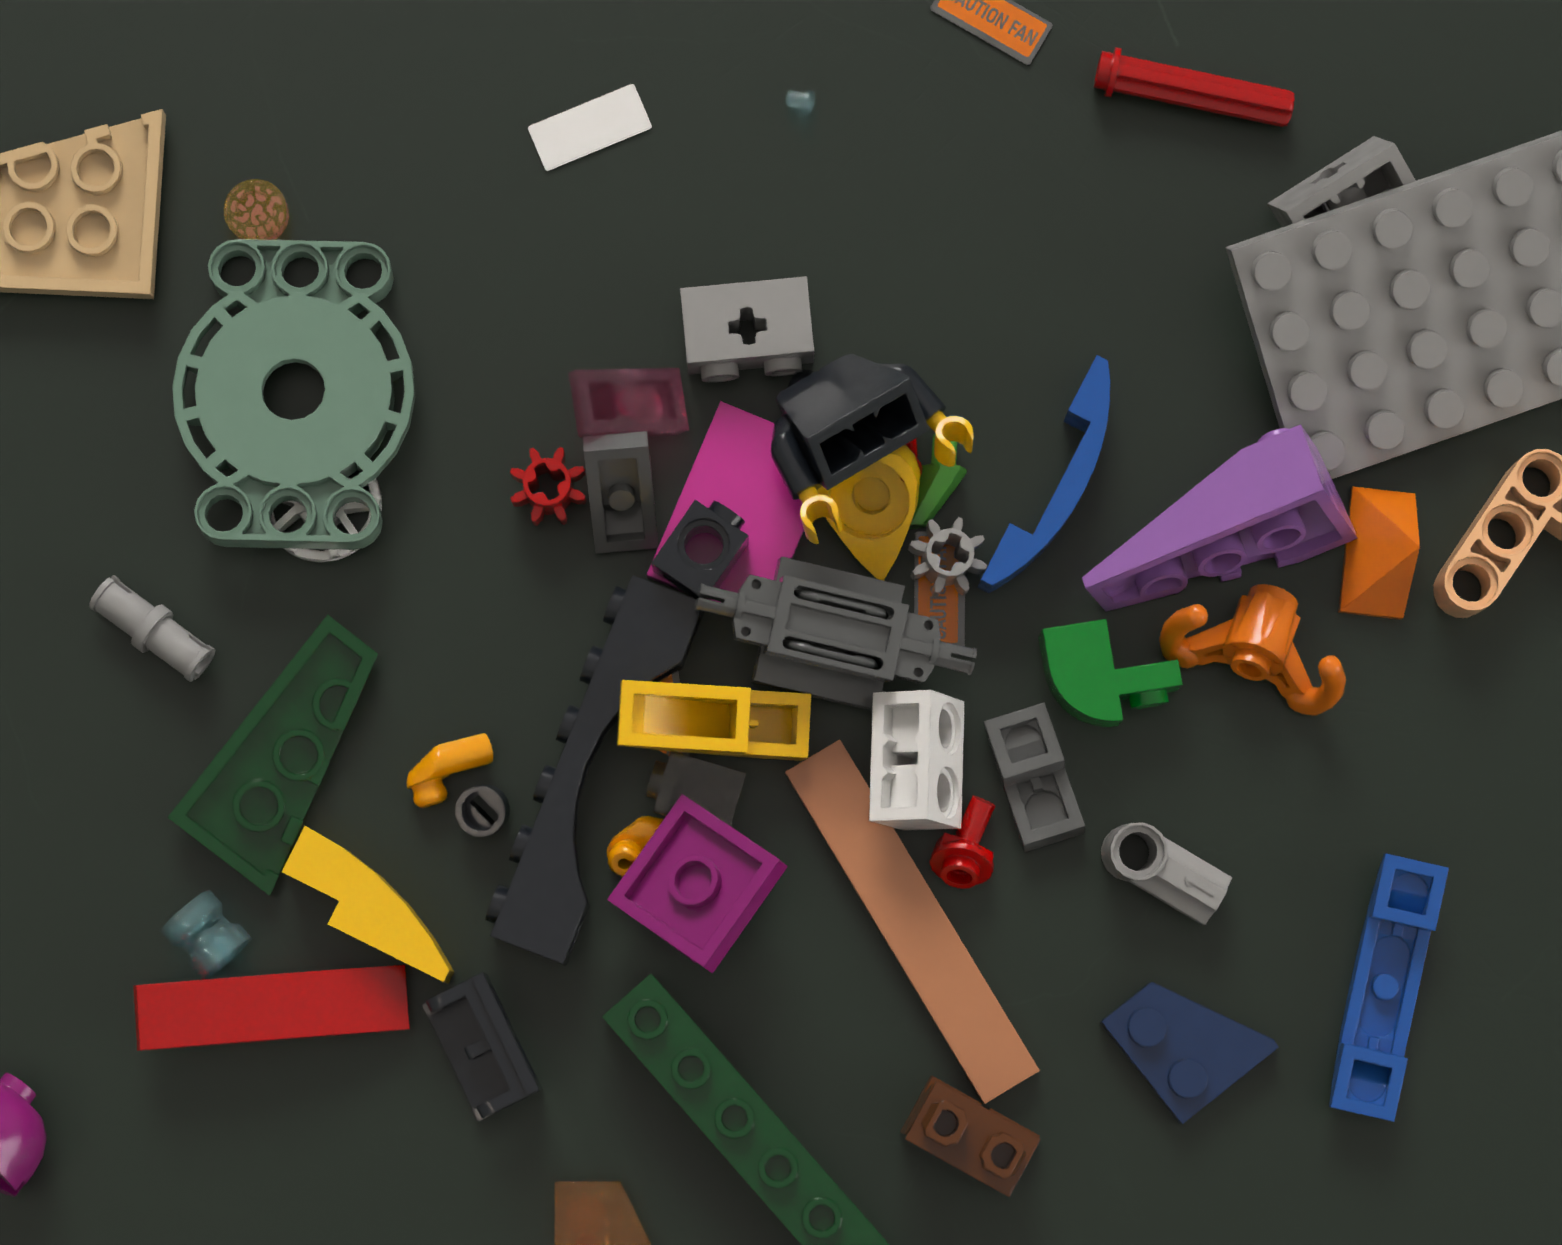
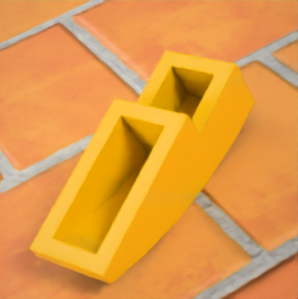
M621 680L617 746L802 761L808 758L811 694L759 691L746 687Z
M304 826L281 872L339 901L328 925L449 984L454 970L438 942L413 908L382 876L359 858L316 831Z

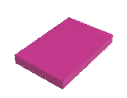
M720 401L654 558L694 500H697L707 508L715 500L735 512L745 521L740 530L749 535V545L720 585V589L738 593V590L749 575L774 580L778 559L781 556L793 559L804 532L800 517L802 502L800 499L793 500L771 457L773 422ZM699 533L688 541L685 551L694 562L708 564L720 556L723 545L716 536L710 533ZM652 564L650 565L647 578L681 591L653 572Z

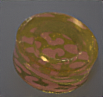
M250 179L237 184L229 192L224 203V218L228 227L238 239L276 240L287 227L289 208L283 194L275 185L261 179Z

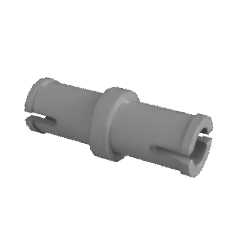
M115 575L107 578L91 598L89 608L94 612H98L131 636L133 647L142 653L150 650L184 675V678L189 682L199 678L211 663L216 651L212 646L206 645L173 621V612L162 604L154 607L120 582V579Z

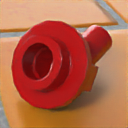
M972 795L962 818L961 829H957L955 835L944 833L936 842L930 857V866L932 871L946 884L955 888L965 889L990 879L994 869L993 852L979 845V842L995 809L993 803Z

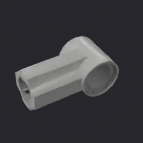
M1143 822L1124 824L1111 830L1104 838L1101 847L1102 862L1111 875L1117 879L1132 883L1202 926L1206 925L1210 917L1218 909L1232 880L1231 876L1163 837V834L1154 826ZM1129 834L1140 836L1145 840L1149 848L1147 863L1137 871L1125 866L1119 856L1121 842Z

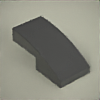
M1045 702L984 721L990 748L1024 853L1085 834V823L1065 770V759Z

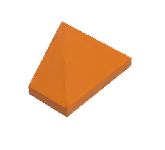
M1352 486L1350 489L1348 516L1358 539L1345 543L1338 613L1402 620L1420 549L1416 494Z

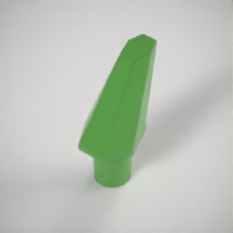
M935 434L933 435L931 464L922 465L923 472L920 477L918 506L909 529L926 527L928 521L935 517L967 474V469L956 465V461L953 467H947L938 462L934 455ZM950 441L956 451L957 460L958 442Z

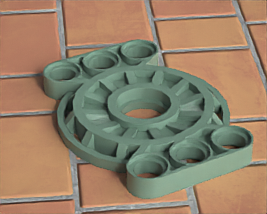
M257 239L226 241L216 247L210 255L208 262L209 277L219 295L224 298L212 305L191 329L178 356L172 385L174 416L184 444L203 472L216 482L215 485L203 491L197 499L194 509L195 521L207 540L214 545L223 547L339 550L365 548L373 543L381 533L383 519L377 501L363 487L376 479L397 455L410 428L416 397L413 365L401 333L383 309L376 304L384 299L392 289L394 276L390 260L383 249L367 242ZM237 256L248 257L256 266L255 274L248 283L241 286H232L221 279V270L226 261ZM296 258H309L316 262L319 267L318 276L314 282L300 288L288 284L284 280V271L289 262ZM361 259H370L377 262L382 268L379 281L372 287L365 289L355 288L349 284L346 275L349 267L354 262ZM236 306L242 310L233 317L228 313V311ZM365 310L368 314L362 320L359 319L356 315ZM217 322L221 328L210 340L203 356L194 355L201 339ZM380 326H382L394 342L399 355L398 359L387 361L381 343L375 337ZM297 362L309 365L319 372L324 380L325 392L323 400L315 412L305 418L289 420L278 417L268 409L264 402L263 390L266 380L275 369L284 364ZM189 370L197 375L195 382L196 406L185 408L184 389ZM403 376L405 392L401 413L393 411L395 402L393 382ZM189 425L202 426L208 442L215 450L207 459L195 444ZM394 430L388 445L372 462L370 458L380 447L387 431ZM230 468L235 473L226 477L220 471ZM357 470L361 472L351 480L347 478ZM226 499L236 501L242 506L243 511L242 519L237 527L230 531L222 532L209 526L207 516L213 504ZM295 501L306 508L307 517L305 523L295 532H280L272 526V513L282 502ZM351 502L362 503L368 507L371 513L368 526L356 534L343 533L335 525V517L338 510L343 505Z

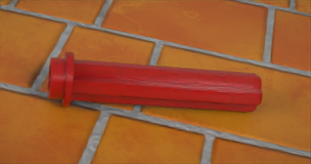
M1115 47L1113 53L1101 51L1094 88L1105 90V97L1111 98L1112 93L1117 92L1279 127L1287 126L1292 117L1295 97L1294 93L1290 90L1121 55L1122 48Z

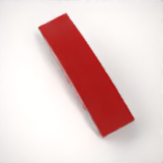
M405 965L216 978L133 986L137 1051L409 1029Z

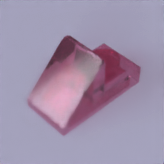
M679 368L574 370L568 373L578 436L582 439L587 436L647 431V436H675L689 430Z

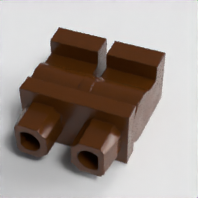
M930 1076L900 1133L906 1135L905 1139L1010 1197L1041 1140L1039 1138L1040 1135L991 1108L989 1110L984 1108L979 1101L936 1077Z

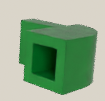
M1106 619L1044 628L1038 636L1044 674L1050 692L1067 713L1084 723L1101 727L1118 726L1123 721L1120 700L1129 699L1131 709L1159 706L1169 703L1168 692L1177 691L1183 685L1178 660L1115 669Z

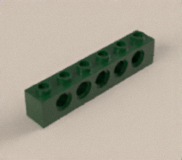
M649 974L602 1016L801 1245H890L652 974Z

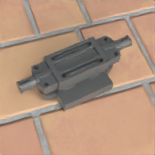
M782 556L778 559L774 580L749 575L738 590V593L701 583L697 596L700 597L695 602L694 610L696 611L701 610L732 618L733 640L759 646L751 683L792 693L811 694L813 698L872 711L873 693L882 692L884 682L889 683L893 681V678L921 684L926 681L934 666L971 675L975 663L970 661L976 659L977 648L940 641L941 633L938 619L908 612L909 605L901 603L904 585ZM704 598H709V599L721 601V603H720V602H716V601H712V600H708V599H704ZM951 656L958 657V658H962V659H966V660H970V661H965V660L953 658V657H951Z

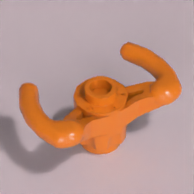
M1259 584L1251 587L1248 596L1242 595L1240 597L1233 619L1188 638L1185 637L1188 632L1206 624L1208 612L1201 604H1193L1180 609L1164 622L1159 636L1161 652L1166 660H1178L1179 666L1187 669L1212 662L1230 664L1231 669L1245 679L1253 681L1266 679L1276 685L1280 694L1286 699L1288 706L1301 714L1317 716L1333 708L1343 696L1345 690L1346 676L1342 664L1336 656L1332 655L1324 657L1318 664L1322 680L1321 686H1312L1293 643L1301 619L1296 614L1298 601L1291 593L1277 586Z

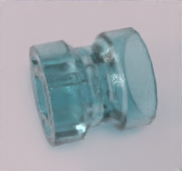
M211 890L201 893L186 904L161 930L162 934L173 946L183 947L191 956L190 966L202 980L208 979L220 971L244 950L252 940V937L241 924L230 923L223 915V904Z

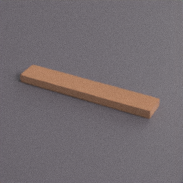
M839 739L787 770L785 775L982 1103L986 1104L1039 1072V1068L894 828L869 821L870 788L841 740Z

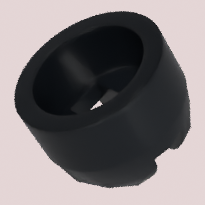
M480 784L465 790L458 798L455 807L458 824L466 833L475 837H486L500 831L507 823L510 814L509 801L504 792L489 784ZM478 794L498 813L499 817L496 822L473 801Z

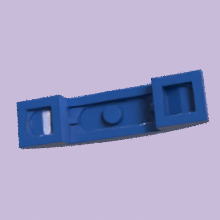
M1096 355L1063 422L1081 430L1085 434L1037 528L1032 535L1011 523L1009 524L977 588L989 594L1024 571L1055 539L1079 502L1095 469L1106 432L1110 406L1108 360Z
M1386 853L1383 855L1368 906L1350 981L1334 1066L1329 1107L1392 1122L1395 1121L1408 1058H1405L1404 1055L1431 931H1436L1449 871L1448 867Z

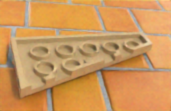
M163 109L141 114L140 119L111 127L105 124L84 130L85 134L49 144L39 142L0 153V292L154 299L166 114Z

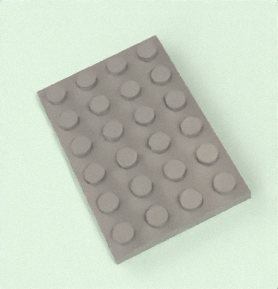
M1562 130L1225 247L1279 428L1291 429L1301 424L1317 447L1331 479L1562 399Z

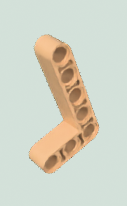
M1535 449L1522 456L1505 472L1433 584L1434 597L1438 606L1446 614L1456 618H1468L1489 607L1498 598L1543 529L1562 541V455L1549 449ZM1525 468H1537L1547 475L1550 481L1548 496L1538 497L1531 494L1525 488L1523 483ZM1501 519L1513 527L1516 534V542L1512 549L1497 547L1490 540L1488 535L1490 520ZM1467 571L1478 578L1481 584V595L1478 601L1469 602L1461 599L1456 594L1453 588L1455 572Z

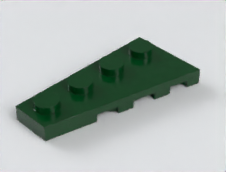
M327 614L167 818L270 896L378 653Z

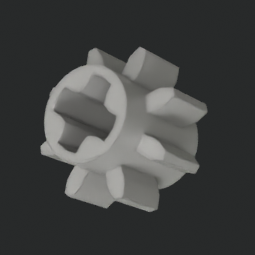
M958 517L951 528L940 530L939 525L933 519L929 520L926 524V533L930 539L928 544L915 540L911 541L908 547V551L912 554L921 556V564L916 566L910 577L913 580L926 576L929 581L934 583L932 587L933 597L937 598L944 586L953 584L957 592L962 596L965 595L969 590V582L965 577L966 572L983 574L987 568V564L983 561L974 559V551L981 546L985 538L983 535L970 539L961 531L963 518ZM944 544L955 547L954 558L961 561L955 562L950 571L939 567L940 557L934 554L939 553Z

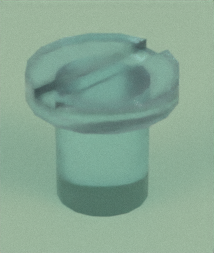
M789 90L786 96V105L801 109L803 115H808L811 112L815 101L814 91L808 90L804 94Z

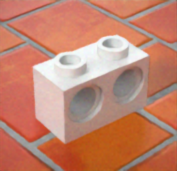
M933 690L873 693L869 821L900 830L961 829L964 701Z

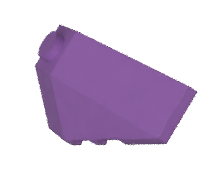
M1300 424L1291 429L1280 428L1263 435L1257 443L1238 451L1084 575L1082 579L1085 589L1105 611H1110L1180 593L1187 586L1188 579L1202 575L1206 577L1219 576L1220 582L1240 578L1242 573L1240 567L1245 564L1274 557L1277 567L1280 568L1302 562L1358 538L1317 447Z

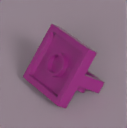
M681 794L607 900L655 933L691 961L698 963L713 974L788 866L709 811Z

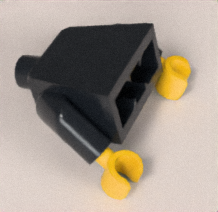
M854 354L843 355L816 372L803 370L796 373L790 380L788 388L779 392L776 397L782 417L774 423L770 450L771 457L793 500L800 499L802 502L800 517L805 536L814 544H819L812 523L818 518L828 517L832 519L838 533L840 534L842 531L837 503L826 495H819L817 490L821 485L826 490L831 489L929 431V427L935 432L934 455L939 463L947 467L955 466L956 451L950 441L962 444L968 453H972L974 436L973 427L970 422L963 417H946L943 413L946 409L943 402L918 373L905 364H879Z

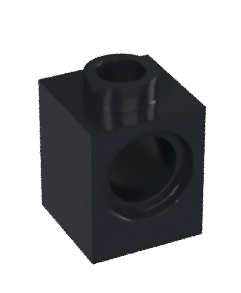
M694 500L652 561L653 572L694 599L700 597L697 596L701 583L719 588L749 545V535L740 530L745 521L735 512L715 500L709 508ZM699 533H710L716 536L723 545L720 556L708 564H700L691 560L685 550L688 541L693 536Z

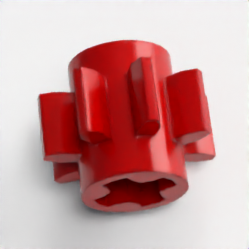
M562 447L555 451L553 458H541L539 452L535 448H531L529 453L532 463L524 471L519 468H511L510 470L511 477L517 482L522 483L524 490L515 493L510 499L514 507H520L527 503L531 504L533 507L531 512L533 525L538 526L544 514H556L558 520L565 525L567 524L565 509L570 503L586 504V496L573 487L574 482L581 480L586 475L583 466H575L567 470L564 466L565 450ZM549 473L554 481L565 479L557 485L559 496L555 499L548 500L543 492L532 494V492L540 488L538 477L542 474Z

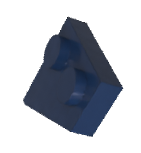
M1149 982L1100 1021L1104 1029L1179 1124L1185 1123L1279 1048L1272 1038L1154 982Z

